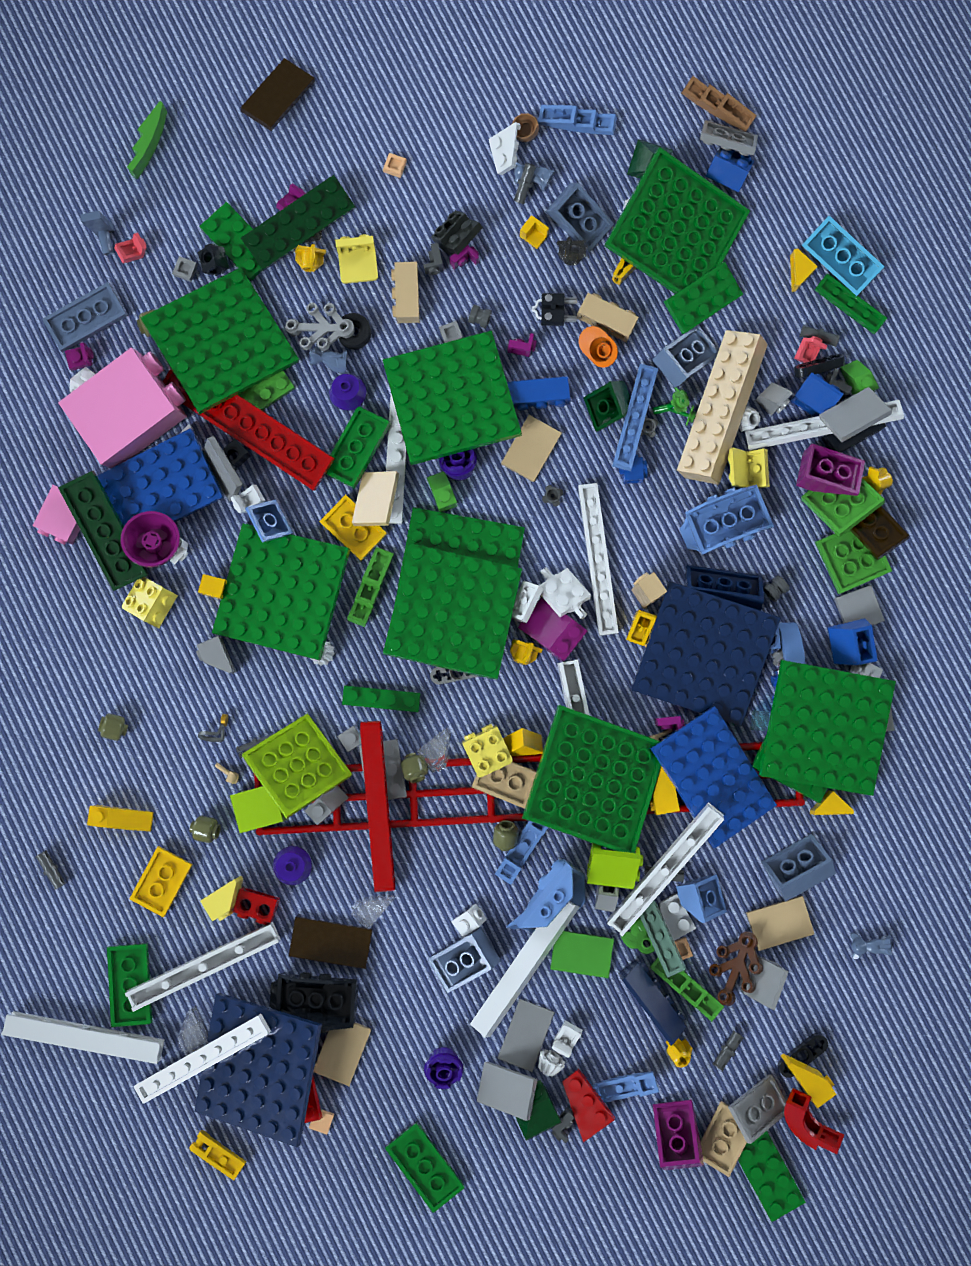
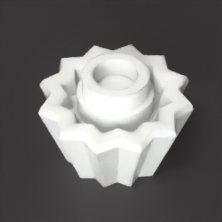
M746 406L739 426L741 432L750 431L758 426L760 422L759 412L750 406Z
M325 642L321 660H311H313L314 664H319L320 666L323 664L328 665L329 661L333 660L332 656L335 654L333 651L334 647L330 645V642Z
M546 1049L540 1051L538 1068L543 1074L553 1077L565 1067V1061L557 1052Z

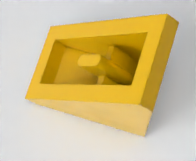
M794 249L790 255L792 292H796L818 267L799 249Z
M638 610L634 615L626 640L644 646L657 616Z
M521 728L503 738L511 756L543 754L541 734Z
M828 790L821 803H816L810 809V814H854V810L834 791Z

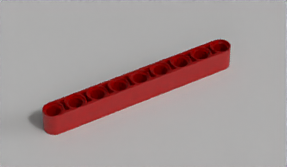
M381 721L361 722L360 734L375 892L395 891Z

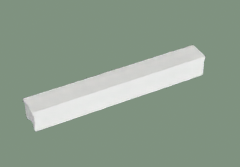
M578 659L557 663L566 707L589 715Z
M708 802L615 909V912L609 916L607 924L614 927L623 936L724 821V815Z
M569 901L548 927L536 928L470 1023L484 1038L491 1037L580 908L578 905Z
M268 923L133 987L125 993L132 1006L131 1009L134 1012L278 943L281 940L274 923Z
M15 1011L11 1015H6L4 1029L1 1035L154 1064L162 1060L161 1055L165 1040Z

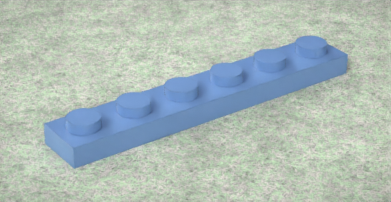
M644 364L639 366L612 467L628 471L632 469L658 372L656 367Z

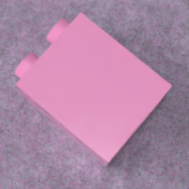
M131 347L58 402L99 463L103 466L113 468L131 459L187 417L180 407L186 401V398L173 382L166 386L161 380L159 374L165 369L151 351L143 355Z

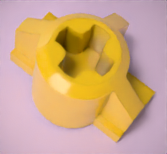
M312 244L310 247L298 245L295 249V261L303 271L314 272L323 265L326 250L315 248V244Z
M871 466L868 469L867 476L862 477L880 495L893 482L891 474L884 467L877 469Z
M513 639L509 651L513 661L528 665L536 660L538 653H542L543 649L535 647L534 643Z
M678 1038L672 1046L666 1041L668 1045L667 1054L674 1064L679 1068L686 1067L691 1061L693 1049L686 1038L682 1041Z

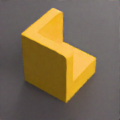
M532 215L520 229V237L536 249L541 246L549 235V227Z
M203 574L198 593L223 599L222 594L227 580Z

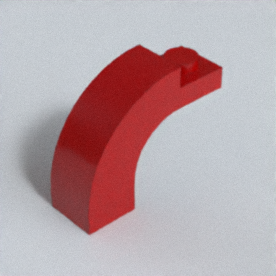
M792 1088L784 1109L785 1120L791 1131L798 1139L814 1150H817V1147L820 1146L838 1154L844 1134L818 1122L812 1116L809 1109L812 1097Z

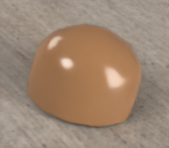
M521 113L515 117L512 124L517 122L521 125V129L517 130L516 139L520 142L534 140L539 131L536 117L529 113Z

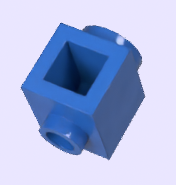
M636 454L631 471L619 468V475H622L623 484L642 483L644 478H647V462L643 460V457H638Z

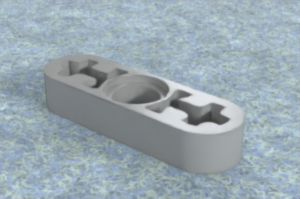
M441 667L434 668L430 674L432 682L437 685L480 677L472 674L466 676V673H463L461 677L456 678L453 676L452 670L449 669L452 679L447 680L448 676L442 677V681H438L437 678L434 679V675L437 674L436 671H440L442 674L447 673L445 668Z

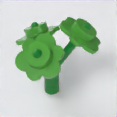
M675 387L671 402L653 407V413L656 415L670 411L688 417L686 426H688L689 422L693 423L696 412L693 411L694 406L692 405L690 413H686L689 406L687 392L683 389L679 391Z

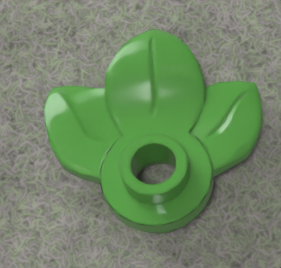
M638 918L630 927V932H626L621 936L622 941L627 947L638 949L643 954H651L655 950L641 918ZM643 941H649L650 946L645 947L643 945Z

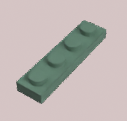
M654 900L640 918L665 974L669 978L687 968Z

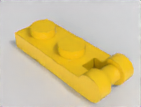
M200 1130L197 1140L192 1142L189 1147L190 1151L234 1181L246 1161L216 1141L206 1131ZM204 1143L209 1146L207 1150L202 1148Z

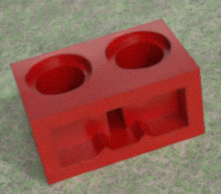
M242 887L239 889L233 912L238 913L237 916L240 918L248 919L252 917L256 919L257 923L267 925L268 922L271 923L274 920L280 898ZM243 899H248L251 902L250 909L243 907ZM263 904L269 906V914L262 913L261 906Z

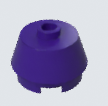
M353 374L339 375L334 379L329 390L332 403L339 409L348 411L360 407L367 393L363 380Z
M471 449L441 457L439 464L441 469L451 479L462 481L472 475L477 463V455Z
M288 846L280 850L275 856L273 870L276 877L282 883L298 885L309 877L312 870V861L304 849L297 846Z
M440 1047L431 1052L424 1066V1074L427 1081L429 1080L433 1083L435 1088L449 1089L457 1080H461L464 1069L463 1063L452 1049Z

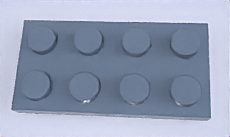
M107 282L44 317L42 320L59 350L63 353L128 315Z

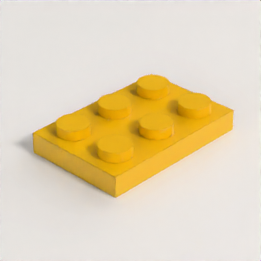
M345 494L319 522L362 561L387 535V532L380 526H354L352 519L356 504Z
M158 846L129 899L161 917H165L193 864Z

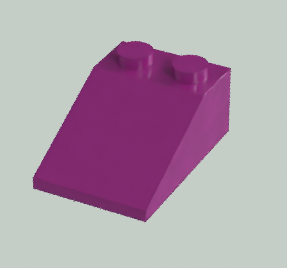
M811 444L803 452L796 486L813 492L858 496L865 461Z
M542 598L536 603L528 622H522L518 626V629L561 662L565 661L587 632L584 627L566 614L559 617Z
M692 1100L653 1104L660 1168L663 1170H674L704 1166L701 1141Z

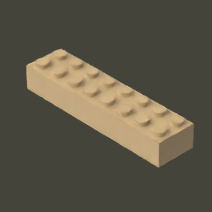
M725 331L677 471L684 478L719 485L728 460L729 449L733 446L768 345L761 334Z

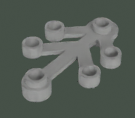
M310 303L307 305L306 310L319 323H299L295 319H290L286 322L285 326L286 331L293 337L298 336L302 331L315 332L309 338L303 337L299 344L304 350H309L317 342V346L322 351L328 350L330 345L340 337H351L355 328L351 320L340 317L332 303L326 304L324 311L328 316H332L337 324H329L319 312V307L315 303ZM328 332H334L327 339L323 337Z

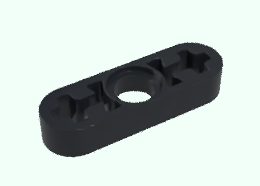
M835 354L794 366L795 377H808L811 372L818 374L845 365V356L843 354Z
M814 1033L787 1055L808 1065L827 1050L828 1041L823 1035ZM816 1039L821 1041V1047L815 1046ZM807 1045H809V1046L812 1048V1050L814 1051L813 1054H812V1052L806 1047ZM801 1050H806L808 1053V1057L804 1061L798 1059V1053ZM780 1059L777 1065L778 1071L786 1078L793 1077L794 1075L791 1071L784 1070V1064L786 1063L783 1059Z

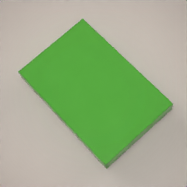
M563 931L553 945L550 970L609 978L614 938Z

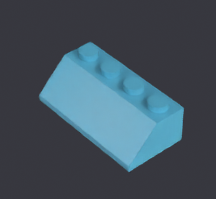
M830 216L802 244L809 253L856 296L885 268Z

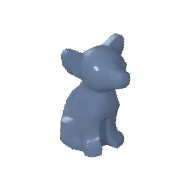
M516 162L517 166L514 169L515 183L518 182V179H521L525 166ZM536 167L531 183L540 185L541 190L545 191L555 171L545 167Z
M316 344V347L309 352L312 359L309 362L310 365L323 362L330 370L346 374L347 351L343 353L322 351Z
M856 933L850 935L853 940L851 944L854 952L852 955L853 959L860 958L867 951L874 954L892 955L891 934L882 936L881 939H872L870 941H864Z

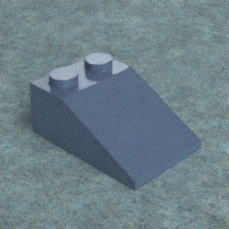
M578 182L569 184L545 211L562 230L588 252L595 247L614 225Z
M697 325L663 348L652 360L674 388H678L717 357L719 350L700 326Z
M480 927L428 958V961L446 992L449 993L493 969L501 962V959L484 930Z

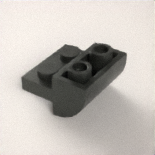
M455 210L448 215L447 220L441 226L436 228L431 238L448 255H459L483 227L479 222L469 219L465 213Z

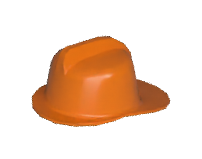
M591 326L581 332L579 347L596 366L605 368L615 362L618 355L617 345L604 330Z

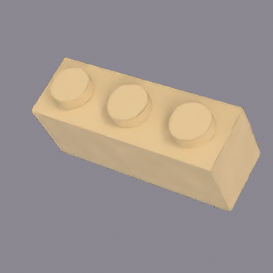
M394 262L395 269H391L392 281H395V287H392V299H396V306H392L393 317H396L397 324L420 323L417 262Z
M587 293L577 314V319L591 326L599 327L606 333L626 343L639 318L633 311H625L619 308L616 303L607 302L595 293Z
M646 572L633 583L634 587L631 589L643 608H646L667 592L654 572L650 575Z

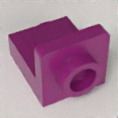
M292 183L289 187V193L277 202L276 208L281 211L306 193Z
M467 245L459 255L453 254L450 257V265L454 269L458 266L462 267L467 263L468 258L477 265L479 263V253L473 246Z
M530 333L528 343H525L522 339H510L508 353L530 357V352L535 351L537 340H533L534 334Z
M84 342L80 343L78 348L65 351L68 367L71 371L93 365V351Z
M681 716L655 718V726H661V729H672V725L675 724V731L685 725L684 720H681Z

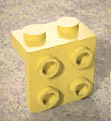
M363 234L356 238L345 236L335 240L339 258L340 277L343 284L376 281L378 279L373 236Z
M734 447L729 449V480L732 486L744 488L757 485L758 489L770 487L767 449L763 448L747 452Z
M142 577L134 583L122 604V608L139 619L160 628L178 595L146 577Z
M492 724L484 726L481 728L482 732L476 735L472 732L464 736L465 740L461 741L478 777L488 775L511 764L513 761L497 725L492 726Z

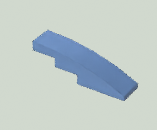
M541 105L538 124L574 132L614 135L617 117L616 114H598L596 110L578 109L574 105Z

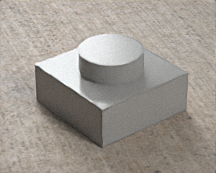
M179 256L172 274L175 277L192 282L198 264Z
M457 321L439 327L444 343L463 338Z
M355 726L350 727L337 736L347 752L361 744V735Z

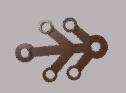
M743 932L739 936L738 942L727 947L719 946L716 953L721 958H728L731 953L740 951L736 958L720 965L712 964L709 968L710 974L716 977L732 969L725 988L718 993V1001L722 1005L731 1006L734 1004L736 996L733 989L739 974H741L743 980L742 990L747 993H753L755 991V984L751 980L749 971L753 974H760L763 971V966L759 963L755 952L758 940L751 932ZM748 938V939H749V942H748V944L746 945V944H745V941H746V939ZM723 949H725L724 955L721 953ZM747 954L751 962L749 964V971L745 962ZM757 964L758 969L754 971V966ZM717 967L718 972L715 974L714 969ZM748 983H750V989H749V990H747V988H746V986H747Z

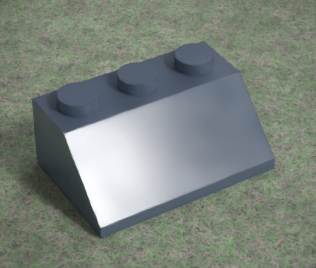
M812 834L761 861L776 890L785 902L836 874L833 860Z

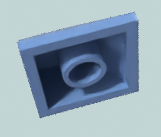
M276 500L245 508L262 543L293 533Z
M717 874L687 881L676 886L681 906L701 923H706L727 912Z

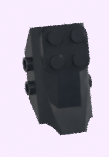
M301 972L300 975L278 974V979L271 983L269 1006L274 1010L322 1024L321 1033H327L328 1030L353 1028L357 1012L358 983L356 979L332 978L331 974H319V977L312 976V973Z

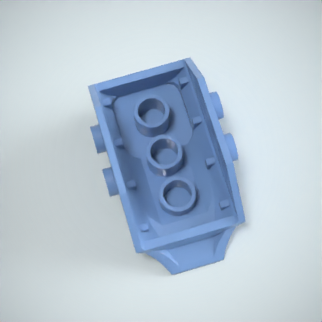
M753 485L738 490L731 488L724 492L725 495L708 497L706 499L707 502L685 512L686 519L679 529L687 549L697 550L702 555L724 546L728 549L737 545L736 542L739 540L749 541L755 538V534L773 528L774 525L758 486Z
M565 859L556 860L551 866V871L539 879L538 890L530 900L526 910L506 927L514 930L523 929L534 932L536 928L548 927L569 901L581 908L586 903L585 874Z

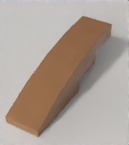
M694 76L690 78L681 94L707 112L745 132L757 116L729 93L724 95L711 84L707 87Z

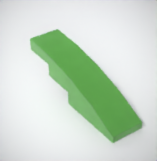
M161 101L158 102L137 129L141 137L132 148L136 156L127 166L130 174L136 179L140 177L148 165L163 132L167 110Z
M378 547L375 548L347 621L363 627L366 626L394 553Z
M659 958L650 966L657 975L711 1022L725 1007L686 972L682 971L667 978Z

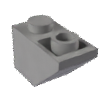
M772 382L755 401L772 416L775 412L779 414L791 402L789 398L793 393Z

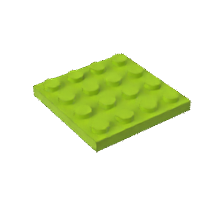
M308 713L242 754L243 759L286 819L352 776V773Z

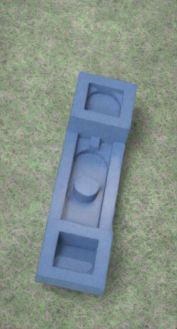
M779 623L783 659L806 664L802 638L797 623Z
M528 821L518 836L517 846L508 851L495 875L511 885L548 827Z
M653 1071L619 1076L592 1084V1087L604 1103L636 1095L642 1097L659 1092Z

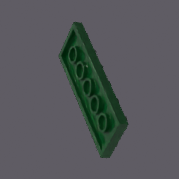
M332 175L242 236L241 240L264 271L294 251L298 245H303L353 211L356 206L336 177Z
M94 470L58 487L113 591L149 574L146 567L135 564L125 555L121 546V533L124 526Z

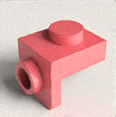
M134 233L131 240L117 243L114 247L123 264L143 258L147 248L144 239H141L138 233Z
M803 337L794 359L801 363L816 360L820 349H826L827 345L822 343L823 340L819 337Z

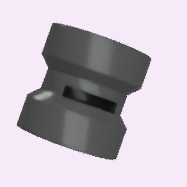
M474 304L468 322L472 324L477 323L480 327L487 328L492 310H484Z
M777 575L772 579V583L766 584L763 587V590L768 598L776 602L782 593L790 590V587L782 577Z

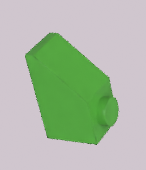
M855 360L839 368L845 381L849 386H852V395L859 393L867 387L873 392L879 388L872 372L860 361Z
M445 472L427 477L439 512L457 507L456 498Z

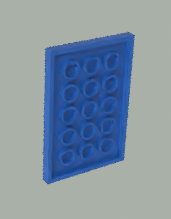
M188 429L97 475L123 526L135 515L147 511L163 513L174 522H177L224 498L192 429Z
M715 706L650 748L694 818L708 802L724 815V821L707 839L712 848L718 847L777 806Z

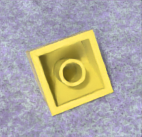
M242 876L232 880L200 901L212 921L217 918L221 921L234 913L232 909L235 906L239 889L242 887Z

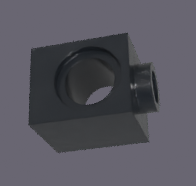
M207 244L198 252L204 274L218 276L229 269L224 247Z
M236 439L223 449L234 470H237L251 457L248 451ZM233 452H237V458L234 460H230V454Z

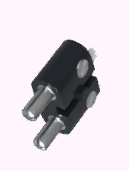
M542 293L541 299L536 301L535 306H532V312H535L536 317L541 320V326H564V322L577 321V316L564 315V304H577V298L564 297V293ZM539 302H541V317L538 315L537 310H535Z

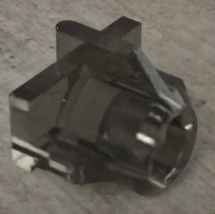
M568 237L567 241H557L559 246L558 256L566 265L575 266L586 256L588 245L584 240H572L571 237Z

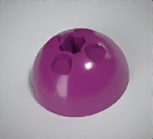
M147 511L135 515L125 524L121 533V546L125 555L132 562L143 567H158L166 564L175 556L180 544V534L175 522L169 516L156 511Z

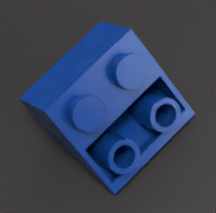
M720 147L705 177L739 192L754 160H752L751 156L739 154L733 149L728 151Z
M811 372L796 391L791 402L811 416L818 417L819 414L834 407L843 396V393L840 392L837 386L830 385L824 381L821 375Z
M865 618L827 627L834 664L863 665L878 661L873 628Z

